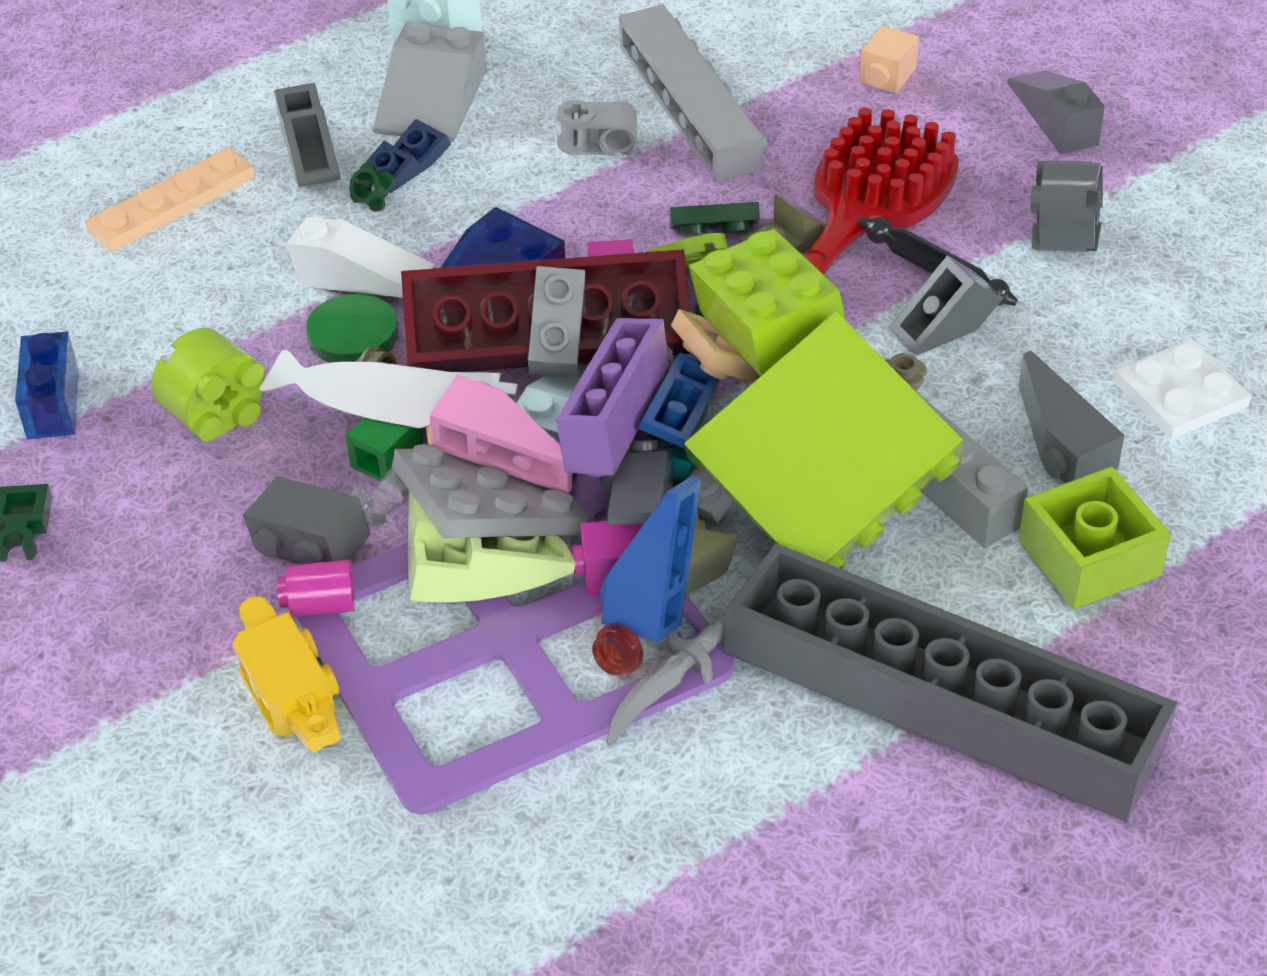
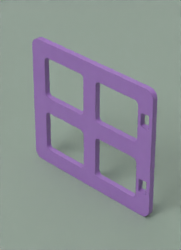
M585 474L576 475L569 494L589 516L588 523L598 522V520L608 515L611 492L598 477H590ZM408 543L352 565L355 601L408 579ZM585 581L522 607L514 606L507 596L479 601H465L478 621L475 627L382 666H372L368 663L339 613L294 618L301 630L307 628L312 635L321 665L328 664L332 669L339 686L340 693L338 695L403 807L414 814H428L608 734L611 720L620 703L642 678L590 701L581 702L574 697L539 645V641L603 613L604 603L600 601V595L587 596ZM685 595L683 617H686L697 633L684 639H693L709 623L689 596ZM723 641L718 643L708 653L713 667V677L709 683H703L701 671L691 666L685 672L681 684L662 695L632 723L729 680L734 672V658L723 653ZM492 660L503 661L541 717V721L444 765L433 766L429 764L394 704L400 699Z

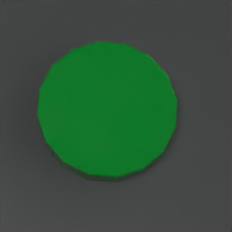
M361 293L346 294L326 300L316 307L307 319L306 335L308 345L311 350L318 352L319 358L327 363L357 362V359L369 347H381L385 352H389L398 339L397 314L391 305L384 300Z

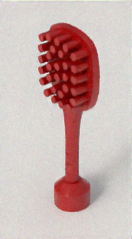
M866 107L860 108L858 117L849 118L847 127L840 129L839 137L831 139L830 148L824 151V156L817 167L813 196L820 205L829 211V215L822 233L804 257L824 275L841 253L856 239L866 233L859 224V220L862 217L869 219L883 217L890 221L893 228L914 226L930 216L946 199L956 181L959 159L955 154V133L950 131L943 132L941 142L938 143L939 124L936 122H927L923 137H920L921 130L917 127L918 117L913 114L904 116L902 131H900L901 124L895 121V111L891 109L882 110L880 125L877 126L872 125V110Z

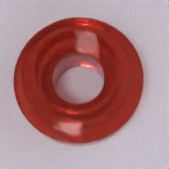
M610 623L598 632L592 646V653L596 663L603 671L610 675L630 674L641 666L643 662L642 645L638 636L628 627L619 623Z

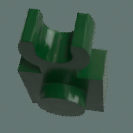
M48 484L0 487V562H6L8 552L16 546L23 547L27 560L35 558L37 546L33 534L47 533L52 495Z

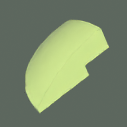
M409 492L408 580L410 601L441 603L479 601L516 594L546 585L574 573L576 563L573 555L558 535L546 537L443 538L411 492Z

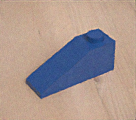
M679 352L638 429L685 449L684 443L698 431L720 379L704 372L700 368L701 361Z
M691 476L667 491L605 577L600 590V601L604 603L601 624L657 643L682 624L701 486L700 478Z

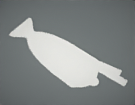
M282 350L259 390L268 391L290 384H297L309 397L337 410L373 420L414 428H424L430 425L431 412L456 375L485 382L492 387L503 390L506 394L512 395L516 394L518 384L499 382L501 373L446 372L378 362H334L304 368L289 351Z

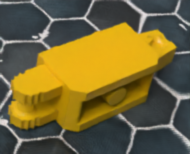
M261 596L248 597L238 608L245 629L238 632L233 642V647L241 667L239 670L240 676L272 734L287 737L295 733L310 753L319 751L324 746L337 743L341 738L335 719L336 711L333 696L340 693L339 686L328 664L322 666L318 664L316 660L318 658L317 647L309 630L305 628L299 631L289 612L277 616L269 601H266V598H261Z

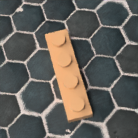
M230 148L214 153L211 157L188 169L181 170L174 176L144 189L135 196L113 207L106 208L101 213L85 220L87 232L110 252H113L255 178L253 166Z

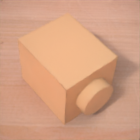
M881 26L861 50L859 83L897 94L917 68L919 36Z

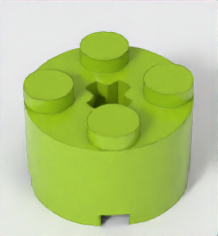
M198 328L183 334L171 344L176 350L167 362L160 358L151 382L153 398L166 412L204 442L212 441L237 425L248 427L258 419L261 412V406L258 403L263 393L259 388L265 379V369L260 362L216 330Z

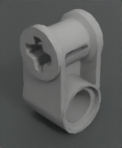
M571 100L562 103L558 107L557 118L561 123V134L558 136L557 146L562 152L571 155L607 154L615 156V153L629 155L635 150L637 144V115L634 108L629 104L619 101L609 103ZM575 113H578V119H574ZM574 136H578V143L576 145L573 143Z

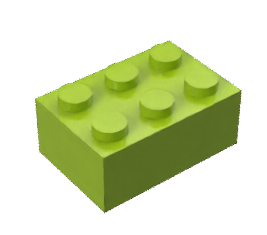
M775 229L755 233L744 242L725 250L711 252L704 259L689 265L700 312L760 377L835 311L845 319L840 290Z

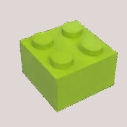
M1111 466L1025 498L1018 541L1072 609L1075 610L1162 576L1171 533L1114 467Z

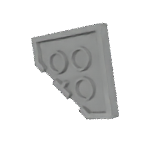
M421 444L415 446L414 449H395L392 468L443 538L580 535V523H588L589 516L575 499L565 491L536 485L508 475L499 468L485 467L445 453L432 445Z

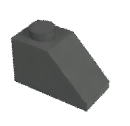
M946 256L889 328L915 355H920L977 331L1002 301L1003 297L975 271Z

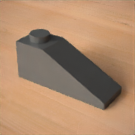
M1049 71L1008 78L1007 84L1060 154L1099 145L1105 106L1086 82Z
M1031 350L1023 353L1019 389L1040 460L1047 473L1053 478H1059L1064 483H1068L1111 466L1114 469L1119 468L1125 435Z
M659 439L632 441L629 446L630 449L627 450L613 476L608 509V525L644 524L667 491L675 487L672 447L660 448Z

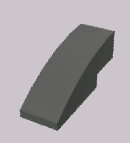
M315 82L275 89L276 109L298 187L340 180L341 177Z

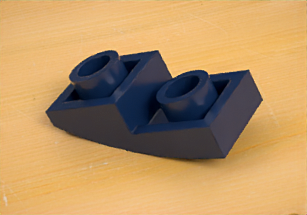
M415 119L394 146L383 141L366 163L374 164L376 170L380 172L388 171L393 174L394 186L389 189V193H393L432 166L448 149L451 142L446 134Z

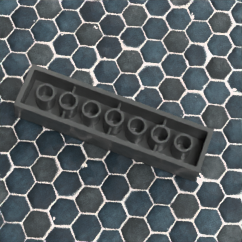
M777 543L774 544L726 607L723 653L1125 822L1128 821L1167 746L1178 702Z

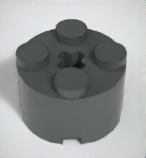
M1038 161L1036 186H1032L1030 203L1031 213H1037V223H1033L1032 249L1078 252L1098 250L1101 232V222H1099L1100 208H1103V166H1101V163Z

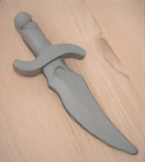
M725 613L721 614L717 620L710 623L693 639L679 637L678 628L667 635L669 647L673 655L667 659L660 660L657 669L638 681L620 703L611 720L606 741L609 746L617 741L624 730L646 708L666 692L681 684L685 672L691 666L701 671L703 683L711 681L713 667L708 653L724 640Z

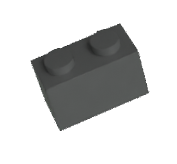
M279 476L271 482L243 514L252 544L256 550L267 557H277L298 564L350 560L371 535L359 497Z

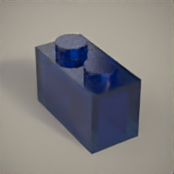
M68 331L38 333L36 335L21 336L15 403L27 440L75 435L79 368Z

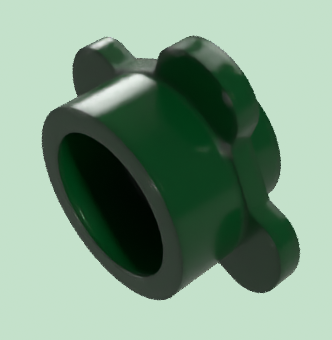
M364 163L351 177L349 184L351 200L355 203L362 202L367 204L369 209L374 212L382 211L386 205L385 198L388 195L389 189L394 186L393 174L388 171L380 172L376 170L375 165L372 163Z

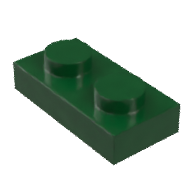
M759 202L670 207L668 211L669 228H679L680 236L706 234V226L722 225L724 233L749 232L750 224H755L760 220Z

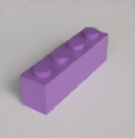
M616 318L556 419L565 473L601 477L614 475L639 430L638 428L645 413L670 370L663 319Z

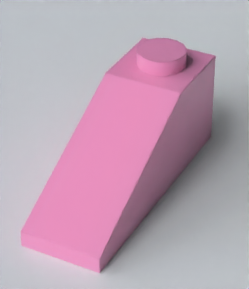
M456 375L430 414L432 446L438 447L445 453L485 467L499 468L508 475L536 485L570 493L572 490V473H565L560 444L503 390L492 387L482 381H475Z

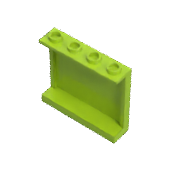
M835 311L688 439L684 446L687 458L701 472L704 469L774 544L777 543L843 570L847 565L844 558L858 545L863 550L871 546L884 533L885 527L882 524L896 511L903 516L918 504L924 495L920 491L934 478L938 482L945 480L957 469L961 463L958 456L961 455L963 439Z

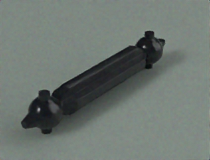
M862 217L859 220V224L864 228L867 237L873 243L883 244L886 242L894 254L930 273H933L946 256H949L979 274L1003 297L997 306L1003 304L1015 306L1018 299L1010 292V287L1004 280H990L983 269L906 229H893L892 224L886 218L876 217L869 219Z

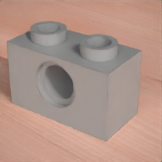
M537 266L528 356L529 374L577 378L585 270Z

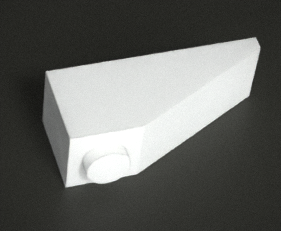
M306 217L286 242L299 284L318 289L403 298L401 271L436 268L435 264L345 220Z

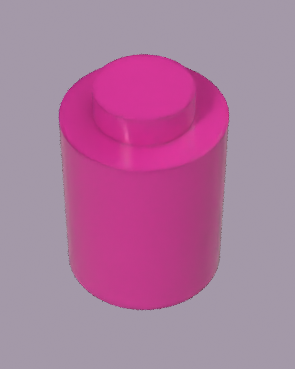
M340 560L286 566V576L277 577L279 607L289 608L292 618L355 612V589L351 561Z

